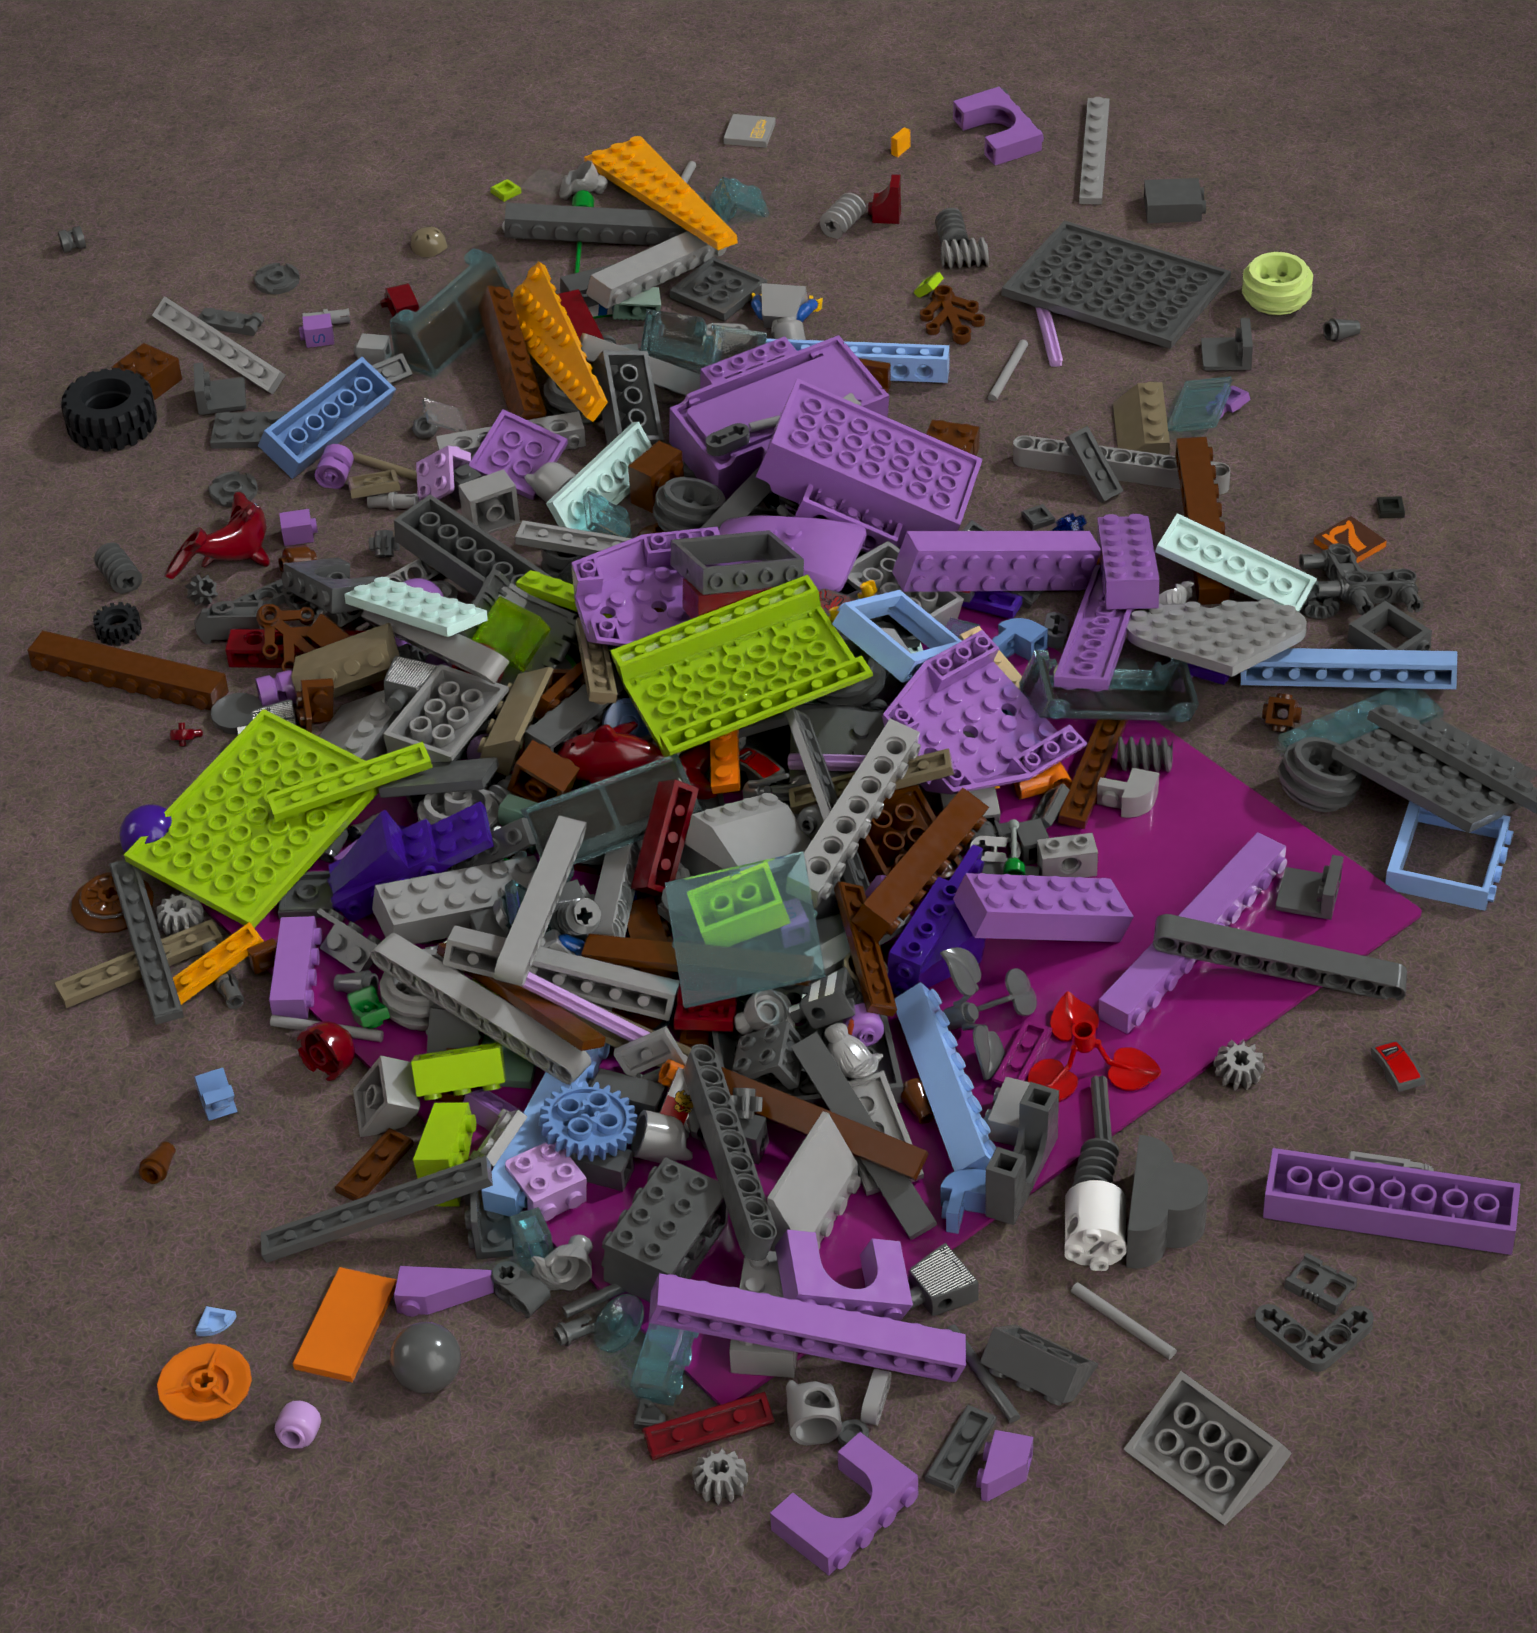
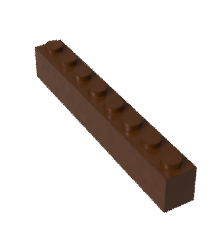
M487 285L478 308L508 412L525 420L545 417V407L510 290L500 286Z
M1207 437L1177 438L1175 458L1184 517L1225 535V523L1220 521L1219 518L1222 517V504L1217 502V499H1219L1218 483L1214 484L1213 481L1216 480V467L1211 465V462H1213V448L1208 447ZM1193 570L1196 597L1200 605L1221 604L1223 601L1229 600L1230 594H1234L1233 588Z
M42 630L27 650L32 668L38 671H48L62 677L69 676L80 679L83 682H94L108 688L115 687L126 690L129 693H140L148 695L153 699L169 700L175 704L194 706L199 710L206 709L211 711L216 701L226 696L229 692L225 673Z
M962 787L862 904L851 921L878 942L886 933L891 936L901 924L898 919L900 918L904 921L914 907L911 903L917 905L926 894V891L923 889L925 888L928 891L931 889L938 878L935 874L937 873L941 876L951 864L948 859L954 861L962 851L963 847L960 845L967 846L975 835L972 830L978 832L987 821L983 816L989 809V806Z

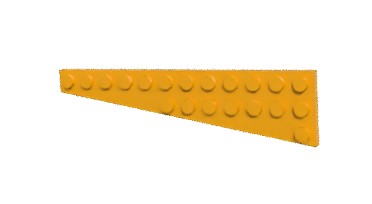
M634 136L629 141L612 144L610 148L604 150H595L592 154L584 157L585 162H593L600 175L605 176L606 179L716 250H721L738 243L736 233L667 164L643 137Z
M538 261L535 266L530 268L523 283L516 287L512 297L527 350L583 415L594 422L608 401L601 386L598 384L597 377L591 372L592 366L586 361L587 355L581 350V342L569 316H567L565 307L560 304V296L555 293L556 288L550 282L549 272L546 266Z

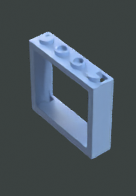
M901 590L844 602L837 609L839 613L832 623L833 626L902 683L910 681L926 660L962 641ZM889 614L930 649L911 654L870 619Z
M1409 801L1387 869L1385 884L1397 892L1485 911L1488 901L1494 902L1497 886L1493 885V883L1500 882L1503 867L1499 866V863L1505 864L1508 847L1504 846L1505 844L1510 845L1514 831L1509 830L1510 816L1503 815L1501 818L1470 832L1497 838L1483 886L1479 887L1403 870L1418 822L1464 831Z

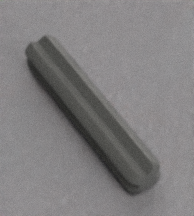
M1095 1075L1091 1078L1095 1138H1104L1112 1141L1107 1078L1103 1075L1099 1077Z

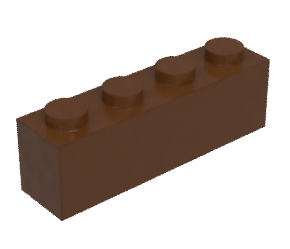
M650 896L634 900L626 930L628 937L673 942L667 921L658 914V906H656L654 897ZM638 967L639 971L678 980L676 971Z

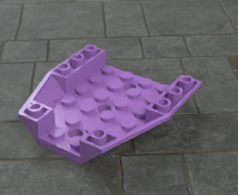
M718 527L643 534L573 561L572 576L575 604L587 642L623 646L691 620L690 616L682 609L684 577L670 565L671 540L720 535ZM720 563V564H710V565H705V566H706V567L721 566V565H723V563ZM653 608H661L664 612H657ZM602 614H611L613 617L606 618Z
M983 630L926 660L882 715L884 727L889 719H893L920 732L918 744L921 745L917 756L949 748L954 775L919 783L926 791L953 795L957 794L962 787L967 791H974L1030 780L1088 744L1071 725L1057 731L993 662L999 647ZM1002 710L1010 711L1013 716L1005 715ZM963 732H970L975 738L966 737Z

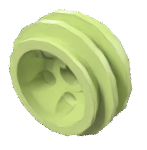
M1285 252L1265 253L1256 257L1244 269L1242 294L1246 301L1259 312L1269 315L1291 314L1299 310L1311 298L1313 273L1306 263L1296 255Z

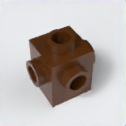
M1277 693L1276 697L1269 696L1268 703H1264L1262 719H1266L1265 723L1272 726L1271 731L1287 733L1288 728L1294 729L1295 723H1300L1302 707H1298L1297 700L1292 699L1293 695ZM1282 709L1288 711V716L1285 719L1278 717V713Z

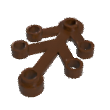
M948 285L937 286L931 294L932 302L926 308L920 310V319L929 322L926 324L927 334L937 335L940 332V326L948 319L953 329L952 339L959 345L967 344L971 340V328L962 325L959 318L971 321L974 327L985 325V316L983 314H975L979 311V303L955 296L952 288ZM952 304L964 307L965 310L953 307ZM942 305L943 310L934 318V312Z
M265 604L258 609L256 614L257 622L265 629V645L262 649L265 659L275 660L279 655L278 647L275 644V629L283 635L284 661L282 663V672L287 671L285 669L287 665L294 666V645L304 654L316 650L304 639L308 637L306 633L311 626L290 627L284 622L299 620L304 625L313 623L314 612L311 608L304 607L301 610L281 611L274 604ZM305 613H309L311 617L309 619L302 618V615ZM267 615H273L274 619L266 620L265 617ZM270 648L275 650L271 655L266 653Z

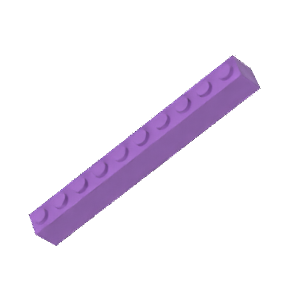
M1257 832L1178 916L1227 927L1231 923H1235L1240 917L1241 912L1247 906L1250 907L1254 903L1256 896L1262 890H1266L1269 887L1271 880L1276 874H1281L1287 865V859L1285 858L1286 846ZM1152 943L1099 999V1020L1128 1034L1135 1026H1139L1143 1022L1145 1015L1151 1008H1156L1167 991H1172L1175 988L1178 979L1184 973L1190 972L1196 959L1160 952L1154 948Z
M659 1273L651 1290L649 1323L947 1382H957L966 1366V1336L949 1329H937L918 1323H907L888 1317H877L858 1311H847L832 1308L828 1305H817L802 1302L798 1299L772 1296L768 1293L746 1291L737 1287H726L711 1284L707 1281L681 1278L673 1274Z

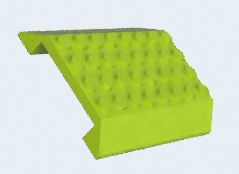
M809 575L802 576L610 650L625 691L664 758L873 677V672L862 656L854 657L835 626L832 625L831 620L821 607L819 591Z

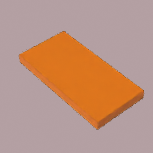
M339 1267L293 1362L294 1370L353 1383L395 1293L397 1279Z

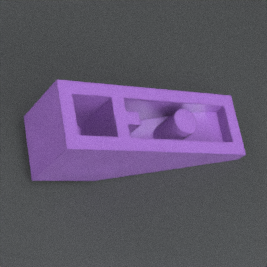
M400 1266L394 1293L397 1313H403L411 1317L418 1314L428 1315L494 1293L492 1270Z

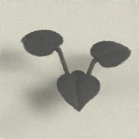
M958 947L950 948L940 952V954L947 963L956 988L964 996L960 1000L953 1002L954 1006L944 1010L950 1022L947 1027L950 1030L962 1028L963 1031L974 1029L973 1041L983 1080H988L998 1070L1005 1057V1052L996 1032H988L986 1025L973 1024L978 1019L979 1012L1012 1000L1016 1013L1021 1016H1027L1036 1009V994L1031 987L1027 975L1022 970L1014 968L1009 970L1005 977L1006 988L1010 995L977 1007L973 1003L966 1002L979 989L976 983L981 979V971L976 958L971 952Z

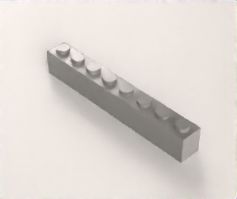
M686 231L592 274L586 295L607 309L673 277L679 276L688 270H692L712 257L722 256L727 247L716 250L692 233Z
M455 925L447 939L442 965L494 978L497 960L507 938ZM541 946L529 971L589 1002L666 1021L670 1020L680 983L679 980Z

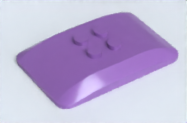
M789 516L736 517L724 521L719 529L720 535L770 530L804 559L803 576L809 575L818 591L829 589L835 592L841 591L867 535L865 527L859 524ZM761 560L723 563V565L761 562Z

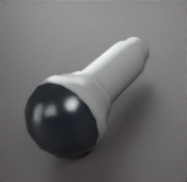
M379 813L372 815L361 824L351 825L347 830L348 838L352 842L359 839Z

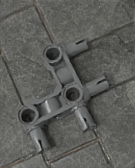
M1339 543L1330 545L1328 549L1321 553L1299 555V567L1301 570L1322 569L1330 580L1315 582L1314 593L1317 598L1338 597L1347 604L1355 605L1360 615H1364V613L1373 609V604L1384 601L1388 603H1405L1407 610L1413 613V610L1415 613L1419 612L1423 608V602L1417 595L1418 587L1415 584L1417 575L1412 570L1401 568L1368 572L1359 567L1356 562L1357 558L1351 551V548Z

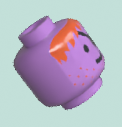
M864 1003L855 1005L854 1016L843 1019V1024L848 1028V1034L858 1038L866 1047L877 1043L882 1038L884 1025L880 1014L867 1012Z

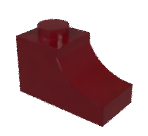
M892 174L888 187L880 193H874L873 202L868 203V215L872 216V223H900L901 175Z

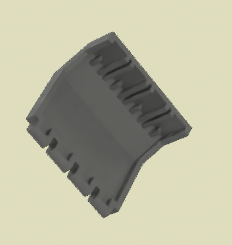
M492 569L489 576L484 579L477 597L471 602L475 607L487 610L488 620L458 633L477 643H484L495 648L499 654L509 660L500 683L507 686L509 682L514 684L518 674L546 667L559 669L553 663L554 661L562 663L572 646L566 641L567 638L575 641L577 637L575 625L576 618L578 617L574 613L529 595L512 584L502 572ZM444 661L449 667H452V664Z

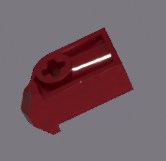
M409 283L385 288V298L380 301L382 308L388 307L399 332L422 327L419 304Z

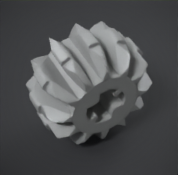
M183 892L179 896L171 894L170 899H162V904L157 906L158 927L168 937L173 933L176 934L203 923V906L200 901L189 895L186 896Z
M1244 1039L1240 1041L1239 1045L1231 1040L1228 1042L1227 1047L1221 1046L1219 1048L1218 1055L1215 1057L1213 1064L1216 1067V1077H1223V1086L1233 1083L1235 1091L1238 1089L1239 1084H1241L1247 1090L1250 1088L1251 1083L1257 1084L1259 1082L1260 1075L1263 1073L1265 1066L1262 1063L1263 1053L1255 1052V1044L1247 1047L1245 1046Z
M721 1448L718 1454L708 1450L707 1458L698 1457L697 1467H694L692 1472L697 1494H703L705 1502L715 1497V1502L718 1506L722 1498L726 1497L732 1503L734 1495L742 1496L744 1486L748 1482V1473H746L744 1460L738 1459L735 1451L726 1455L723 1448Z

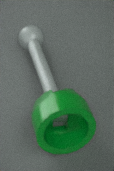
M1012 819L1008 823V827L1011 829V858L1004 863L1003 875H1025V865L1017 858V829L1019 828V822L1016 819Z

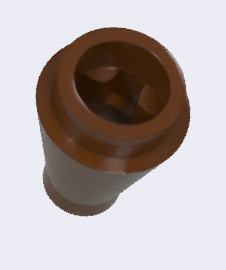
M918 1078L906 1081L903 1084L901 1100L917 1117L920 1124L931 1122L935 1117L922 1081Z
M161 1142L154 1151L140 1162V1177L150 1184H157L160 1180L163 1181L167 1176L172 1158L176 1152L175 1147L169 1142Z

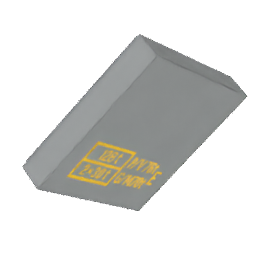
M733 114L723 138L724 144L766 148L776 124L775 117Z

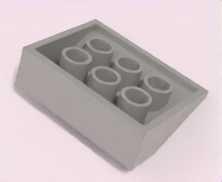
M887 541L857 558L846 582L856 590L861 591L860 585L863 582L874 580L877 587V592L874 596L896 590L902 591L892 573L900 549ZM955 591L903 592L946 628L957 622L964 598Z
M440 664L383 733L387 752L390 753L423 741L431 763L453 761L507 694L509 687L499 683L492 684L478 676Z
M384 690L343 704L319 737L365 761L385 755L388 752L383 733L405 707L403 706L399 711H394L385 700Z
M763 793L759 796L745 798L741 801L727 803L723 806L692 814L685 841L687 846L733 876L765 863L769 864L772 875L793 869L811 843V839L801 831L798 820L789 806L778 800V797L771 793Z
M823 1111L767 1197L768 1206L777 1230L771 1251H775V1245L786 1230L816 1232L818 1249H820V1243L823 1238L831 1234L836 1217L844 1213L851 1193L855 1194L860 1186L861 1177L858 1176V1163L827 1112Z
M1180 1371L1124 1448L1127 1453L1224 1525L1274 1479L1292 1454L1283 1444L1182 1371Z

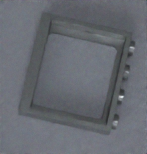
M770 530L671 540L670 565L703 595L771 588L804 575V559ZM750 560H761V562H751V563H741V564H731V565H721V566H711V567H706V566H705V565H710V564H720V563H730V562H740V561H750Z

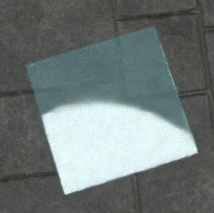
M803 851L665 882L674 940L672 947L675 948L685 1008L826 977L816 923L817 911L814 910Z

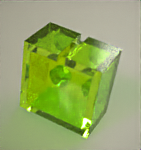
M499 596L487 614L488 620L482 622L471 640L494 648V651L509 660V666L524 673L551 628L540 616Z

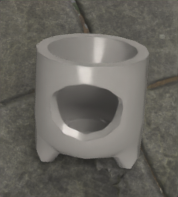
M553 461L543 464L534 474H526L524 477L536 494L547 503L576 474L563 464Z
M643 1110L637 1119L636 1135L633 1136L631 1144L633 1157L661 1163L665 1157L673 1161H687L693 1158L692 1152L686 1148L689 1132L680 1120L648 1110Z
M789 1380L786 1385L787 1416L792 1439L806 1446L829 1443L836 1439L841 1433L842 1422L839 1402L832 1384H823L817 1381L797 1384L795 1381Z

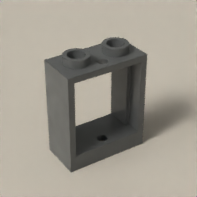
M1384 601L1349 624L1347 642L1357 649L1430 651L1432 630L1387 601ZM1389 625L1409 638V640L1394 648L1374 634Z

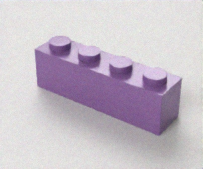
M315 916L281 917L269 998L272 1015L308 1019L309 1007L314 1006V992L311 989L312 986L317 984V973L314 966L319 965L320 955L317 945L322 944V929L317 928Z

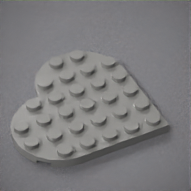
M1261 599L1258 602L1226 600L1214 608L1201 607L1198 602L1170 605L1159 603V608L1142 609L1132 612L1127 626L1128 640L1142 649L1233 677L1301 642L1306 636L1307 621L1301 613L1296 611L1294 606L1274 604V601L1271 599Z

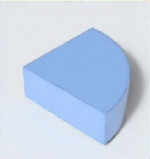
M206 1306L195 1330L196 1335L211 1336L224 1331L236 1319V1312Z

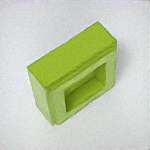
M508 179L490 188L491 193L503 202L522 193L521 188Z
M940 272L934 273L919 284L914 290V294L921 298L933 291L944 277Z

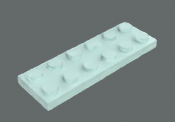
M639 422L631 423L546 503L558 526L590 531L630 493L628 465L652 447Z
M1180 514L1175 516L1155 551L1258 601L1261 599H1271L1274 601V604L1294 606L1298 612H1300L1317 581V578Z
M388 577L376 578L374 582L368 585L356 586L353 591L344 594L345 603L446 637L488 620L487 610L477 608L474 604H465L454 598L443 597L439 593H430L419 587L414 588L406 585L404 582L392 581Z

